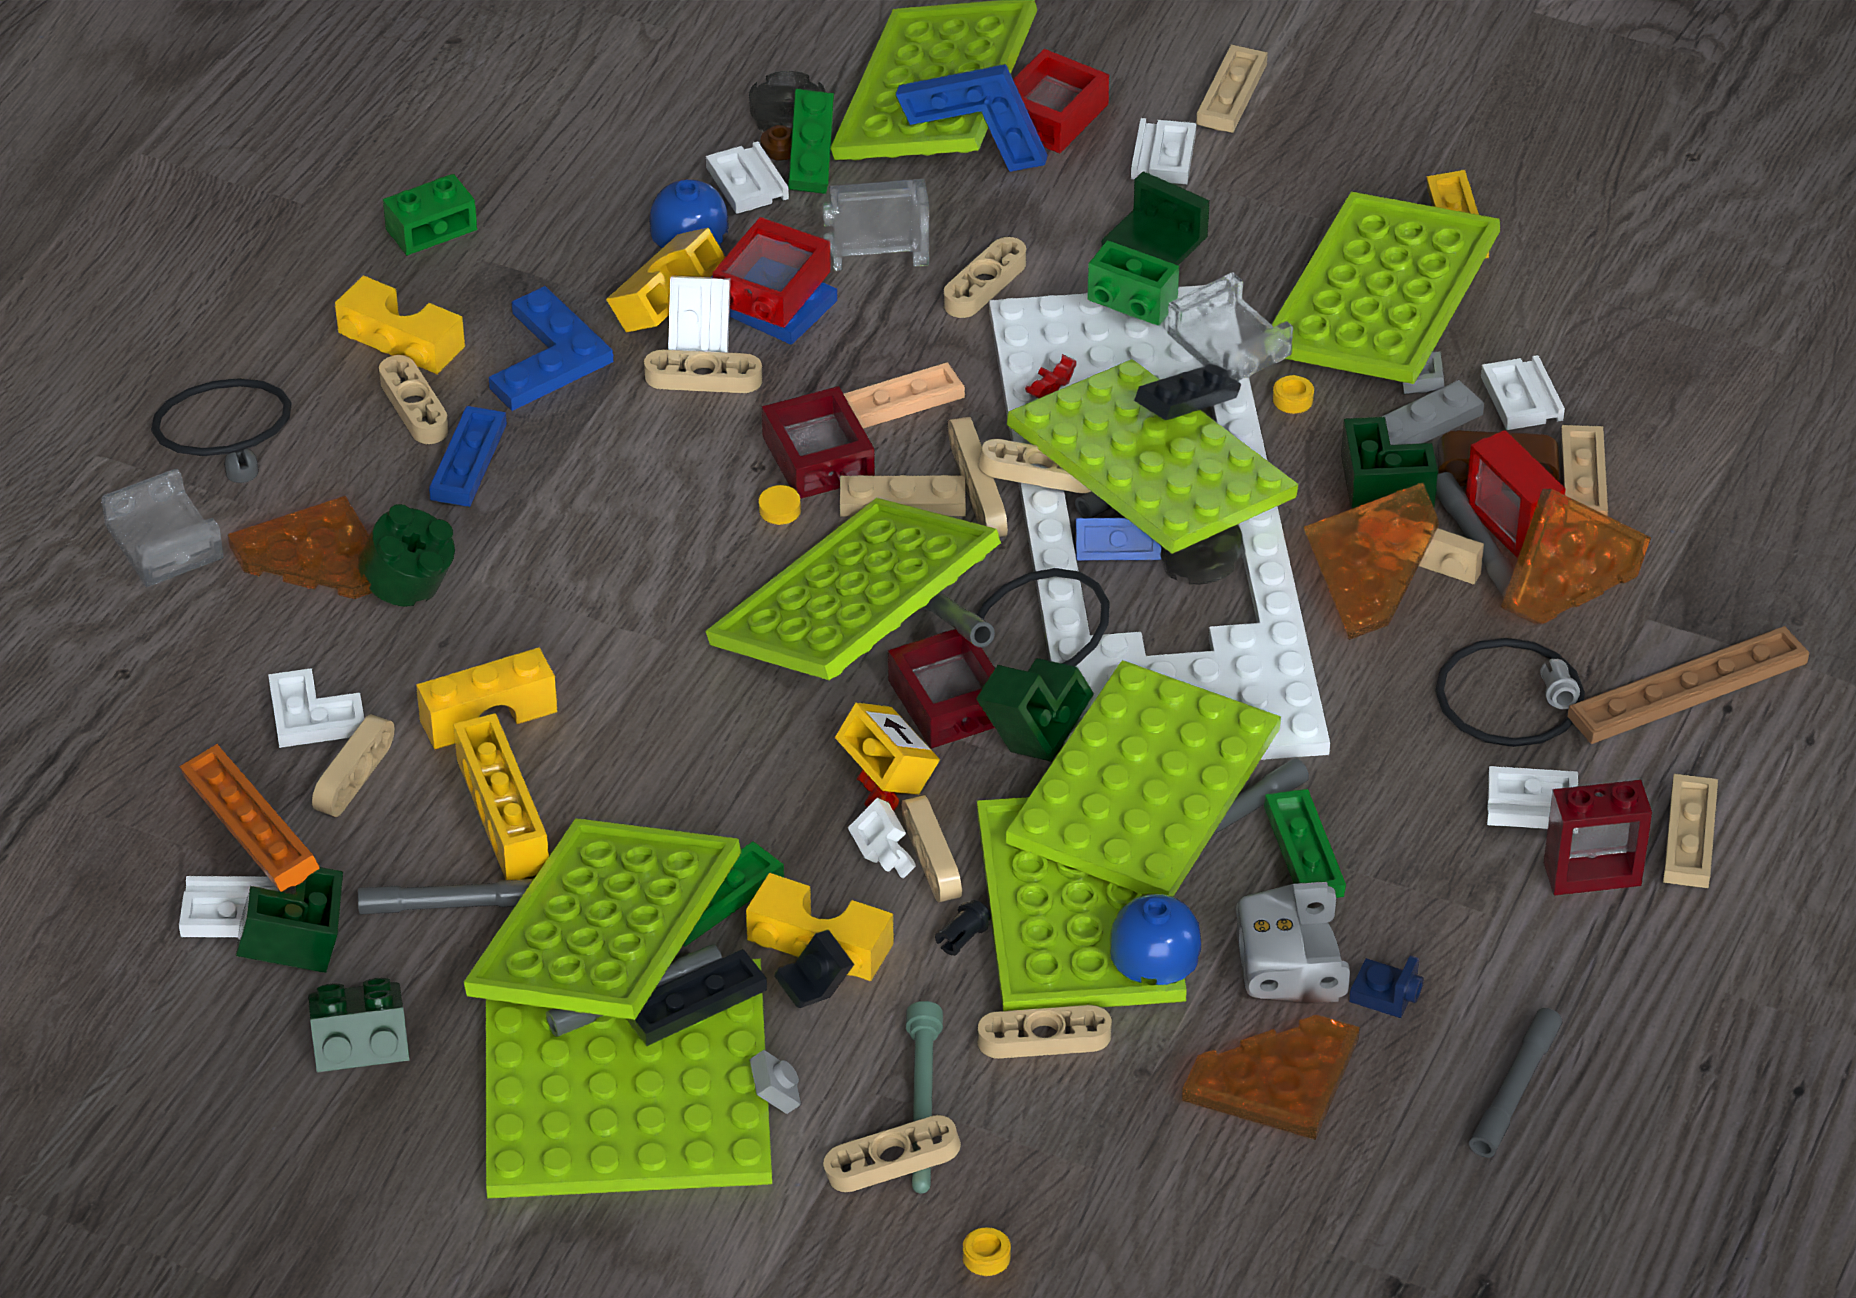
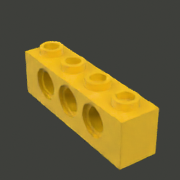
M494 713L453 724L457 762L505 880H520L537 875L549 858L547 834L497 714Z

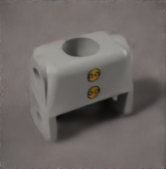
M1327 882L1291 884L1243 896L1237 902L1235 908L1237 915L1236 934L1245 988L1248 995L1260 999L1307 1004L1338 1002L1340 997L1348 993L1349 964L1341 961L1336 938L1328 923L1335 917L1336 894L1334 888L1328 887ZM1314 902L1322 903L1318 908L1307 907Z

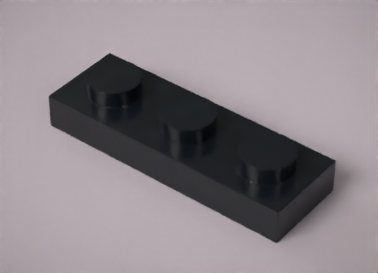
M1208 364L1139 386L1134 401L1162 419L1169 420L1237 398L1241 383L1228 376L1229 373L1224 368Z
M741 949L655 989L635 1020H626L644 1044L649 1046L767 991V978L746 951Z

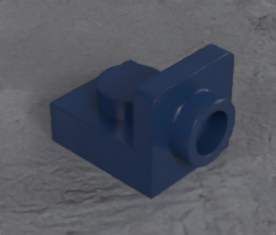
M1410 955L1403 970L1366 958L1350 989L1349 1002L1402 1018L1408 1003L1417 1002L1423 987L1424 977L1418 975L1419 958Z

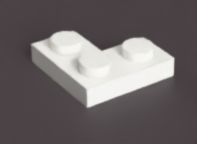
M312 668L268 674L279 748L350 738L364 720L360 693L316 699Z

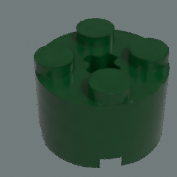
M402 504L393 505L388 512L384 513L377 520L359 556V572L361 577L364 574L371 584L369 589L372 593L387 603L403 607L414 606L416 601L424 599L428 601L439 589L454 559L455 545L452 538L453 529L451 525L445 520L437 519L424 511L409 508Z

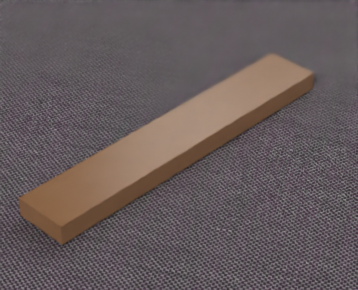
M1783 626L1569 706L1567 717L1591 744L1805 665L1808 663L1809 652Z

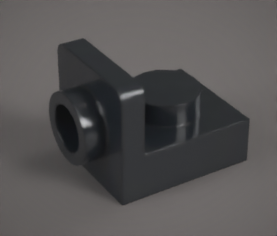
M828 929L816 933L797 961L779 967L774 973V977L795 1006L803 1008L831 998L854 966V963Z

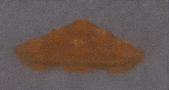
M1423 483L1304 526L1306 538L1348 640L1390 624L1439 527L1438 516Z
M1542 489L1501 608L1534 624H1544L1556 618L1557 614L1571 607H1578L1604 594L1605 590L1619 583L1624 584L1638 577L1651 537L1553 489Z
M346 496L228 534L229 547L244 573L261 576L262 572L265 571L283 576V582L314 590L318 585L338 589L339 596L357 599L372 593L369 589L371 584L364 574L361 577L358 568L359 556L369 538V534Z
M1313 1015L1299 1020L1298 1027L1277 1034L1272 1029L1240 1040V1047L1218 1054L1215 1049L1197 1056L1184 1084L1182 1101L1316 1140L1358 1043L1360 1027L1323 1016Z

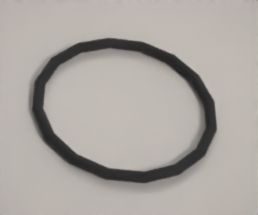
M242 378L216 380L188 388L168 399L154 414L151 431L160 445L177 453L197 456L230 454L254 447L277 434L290 419L292 403L282 389L265 381ZM239 386L263 389L276 395L283 404L282 416L271 428L254 438L227 446L207 448L184 446L165 438L160 430L161 419L172 406L190 396L213 389Z
M1052 568L1027 573L1001 586L982 604L977 615L984 619L989 609L1009 591L1030 581L1050 577L1076 579L1093 589L1101 603L1100 624L1090 642L1075 656L1062 663L1071 666H1077L1097 647L1109 625L1110 602L1098 582L1080 571Z
M1512 638L1477 641L1456 651L1439 670L1435 692L1442 712L1460 731L1486 743L1511 747L1541 744L1566 732L1573 723L1567 717L1561 725L1540 735L1518 738L1487 734L1466 724L1449 707L1444 687L1447 673L1460 659L1478 650L1507 646L1532 650L1549 659H1561L1566 663L1570 677L1578 683L1580 688V696L1576 703L1583 701L1585 695L1578 672L1559 653L1531 641Z

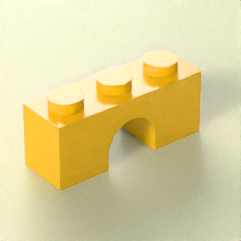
M709 228L677 234L606 300L626 333L657 327L669 316L670 277H711L712 272L726 256Z
M364 275L335 302L338 333L378 349L383 353L392 356H407L415 362L417 367L438 374L465 347L462 316L431 303H428L416 314L399 316L396 289Z
M540 647L416 684L420 722L434 750L455 744L453 724L478 718L484 711L494 706H507L516 724L557 712L555 675Z
M772 873L767 875L746 909L747 940L765 948H773L799 957L816 933L829 929L854 963V966L847 975L856 976L868 981H872L894 944L893 913L851 900L841 915L832 919H818L811 916L810 886Z

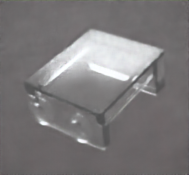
M925 179L829 186L830 202L822 203L824 227L830 226V233H823V239L830 241V257L833 260L834 271L842 270V256L911 251L913 267L929 265V201Z
M1232 272L1168 304L1167 334L1203 366L1208 364L1220 366L1228 371V376L1236 381H1240L1291 355L1293 326L1288 321H1285L1273 327L1242 299L1243 280Z
M178 469L167 471L105 494L101 498L106 528L146 587L224 558L220 527L213 518L203 519L186 494L182 474Z

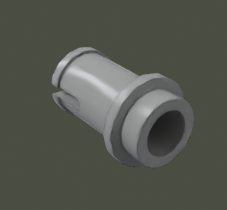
M1551 659L1549 662L1553 671L1550 672L1546 663L1540 669V675L1547 687L1545 696L1548 703L1553 707L1568 709L1570 705L1577 702L1580 696V688L1578 683L1570 677L1566 663L1561 659Z

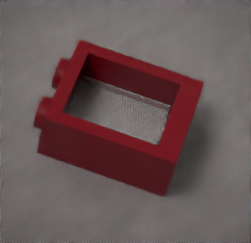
M839 386L762 406L763 439L789 486L798 492L800 499L839 489L840 476H875L874 447Z
M957 629L945 631L888 650V681L931 749L995 728L976 699L995 668L983 649L961 636Z
M1642 780L1552 790L1544 866L1554 896L1642 886L1652 810Z

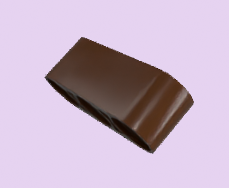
M1457 430L1445 433L1438 442V473L1449 472L1455 477L1460 486H1467L1471 445L1499 432ZM1509 433L1558 481L1559 448L1554 438L1544 434Z

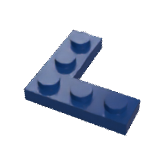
M1006 64L899 85L896 96L910 125L982 112L1009 172L1045 165L1048 157L1047 152Z
M544 286L512 301V313L548 349L490 376L489 388L513 411L612 363L613 350Z

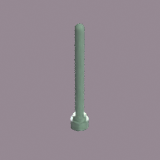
M929 1001L915 1002L906 1010V1030L911 1038L915 1040L913 1122L932 1116L933 1041L937 1039L943 1029V1010L938 1004ZM913 1142L914 1151L919 1150L917 1142ZM931 1167L912 1173L913 1190L919 1194L926 1193L931 1186Z

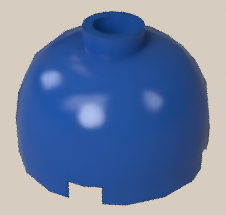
M687 179L676 181L665 186L653 200L649 219L650 233L653 241L660 248L668 244L677 234L704 228L710 229L720 246L723 242V235L726 232L728 233V213L724 200L719 192L707 183Z
M1146 894L1134 898L1118 912L1110 933L1111 960L1119 972L1136 982L1141 983V977L1156 979V985H1168L1183 980L1195 970L1198 964V956L1201 952L1199 922L1190 908L1175 897L1165 894Z

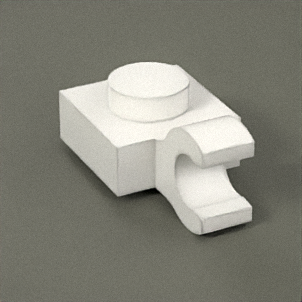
M876 798L848 829L865 859L875 863L879 861L885 871L888 872L894 867L899 876L905 878L916 867L912 857L897 843L906 832L890 804Z

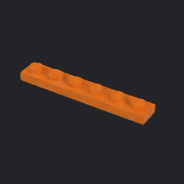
M218 744L179 766L190 785L280 892L302 883L308 875L320 869L309 849Z

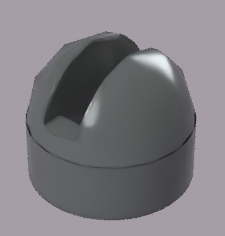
M247 448L230 453L225 457V473L230 481L245 483L253 480L258 475L257 457L251 449ZM246 463V466L240 467L239 464Z

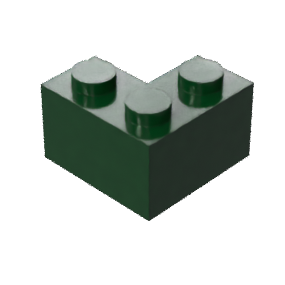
M1385 417L1344 419L1341 458L1351 512H1362L1366 505L1384 511L1435 508L1438 469L1432 443L1391 445Z
M1036 658L1028 671L997 665L976 699L1010 752L1052 762L1094 693L1078 667Z
M320 867V869L308 875L302 883L292 886L290 893L250 886L239 924L236 956L326 973L338 935L343 871Z

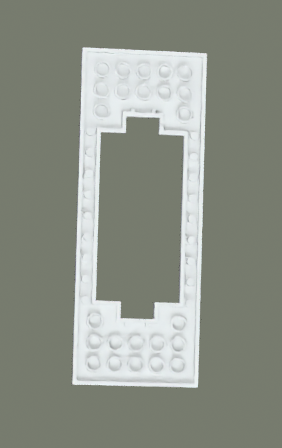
M1228 284L1178 287V303L1160 326L1087 300L1088 293L989 300V314L1007 418L1008 411L1038 399L1025 391L1026 386H1031L1034 381L1043 378V376L1038 374L1041 367L1053 372L1056 365L1060 363L1062 354L1076 360L1077 364L1069 384L1066 386L1061 385L1059 390L1131 359L1158 379L1168 378L1213 364L1227 370L1228 376L1241 383L1237 398L1211 406L1214 421L1267 460ZM1009 427L1011 441L1031 444ZM1032 464L1039 468H1048L1040 464ZM1018 482L1033 571L1052 568L1078 571L1064 490ZM1278 506L1236 525L1257 623L1210 626L1209 643L1211 651L1146 656L1141 632L1104 634L1097 647L1075 666L1079 668L1094 695L1066 738L1063 746L1115 669L1124 660L1281 716L1280 730L1261 760L1329 755V735ZM1062 577L1035 580L1049 661L1063 663L1075 656L1093 637L1089 632L1081 582L1076 579Z

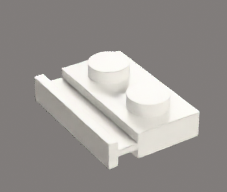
M1141 118L1131 167V179H1135L1144 171L1172 184H1187L1196 138V123L1158 120L1157 124L1146 123V118Z
M758 141L753 142L752 148L744 150L742 146L706 156L708 172L736 214L772 204V199L774 198L789 199L787 184Z
M670 277L668 350L728 353L731 278Z
M1538 355L1532 356V361L1522 362L1521 358L1482 365L1481 378L1506 430L1546 424V419L1556 418L1557 422L1563 421L1565 408Z
M1489 766L1487 825L1548 829L1552 790L1577 787L1578 772Z
M186 876V891H184L179 921L181 937H238L239 924L250 886L278 891V888L268 877Z

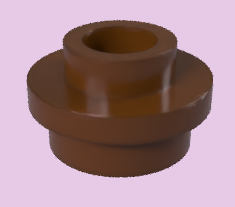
M777 125L762 133L760 138L761 147L770 159L781 161L790 158L791 128Z

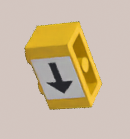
M856 702L835 736V739L882 791L919 795L940 761L936 754L903 718L889 706Z

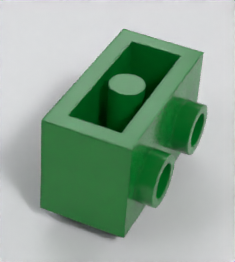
M454 173L383 199L386 230L406 256L477 230L475 199Z
M1108 240L1088 263L1087 300L1157 326H1160L1178 303V265Z

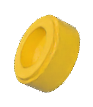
M1290 375L1282 377L1275 382L1273 387V403L1279 410L1295 414L1305 412L1312 406L1314 386L1306 378Z
M776 485L769 487L759 497V513L765 521L772 524L782 525L791 523L801 513L800 495L789 486Z
M984 1227L973 1230L965 1237L963 1241V1262L971 1272L982 1276H992L1005 1270L1010 1263L1011 1244L1008 1237L1000 1230Z

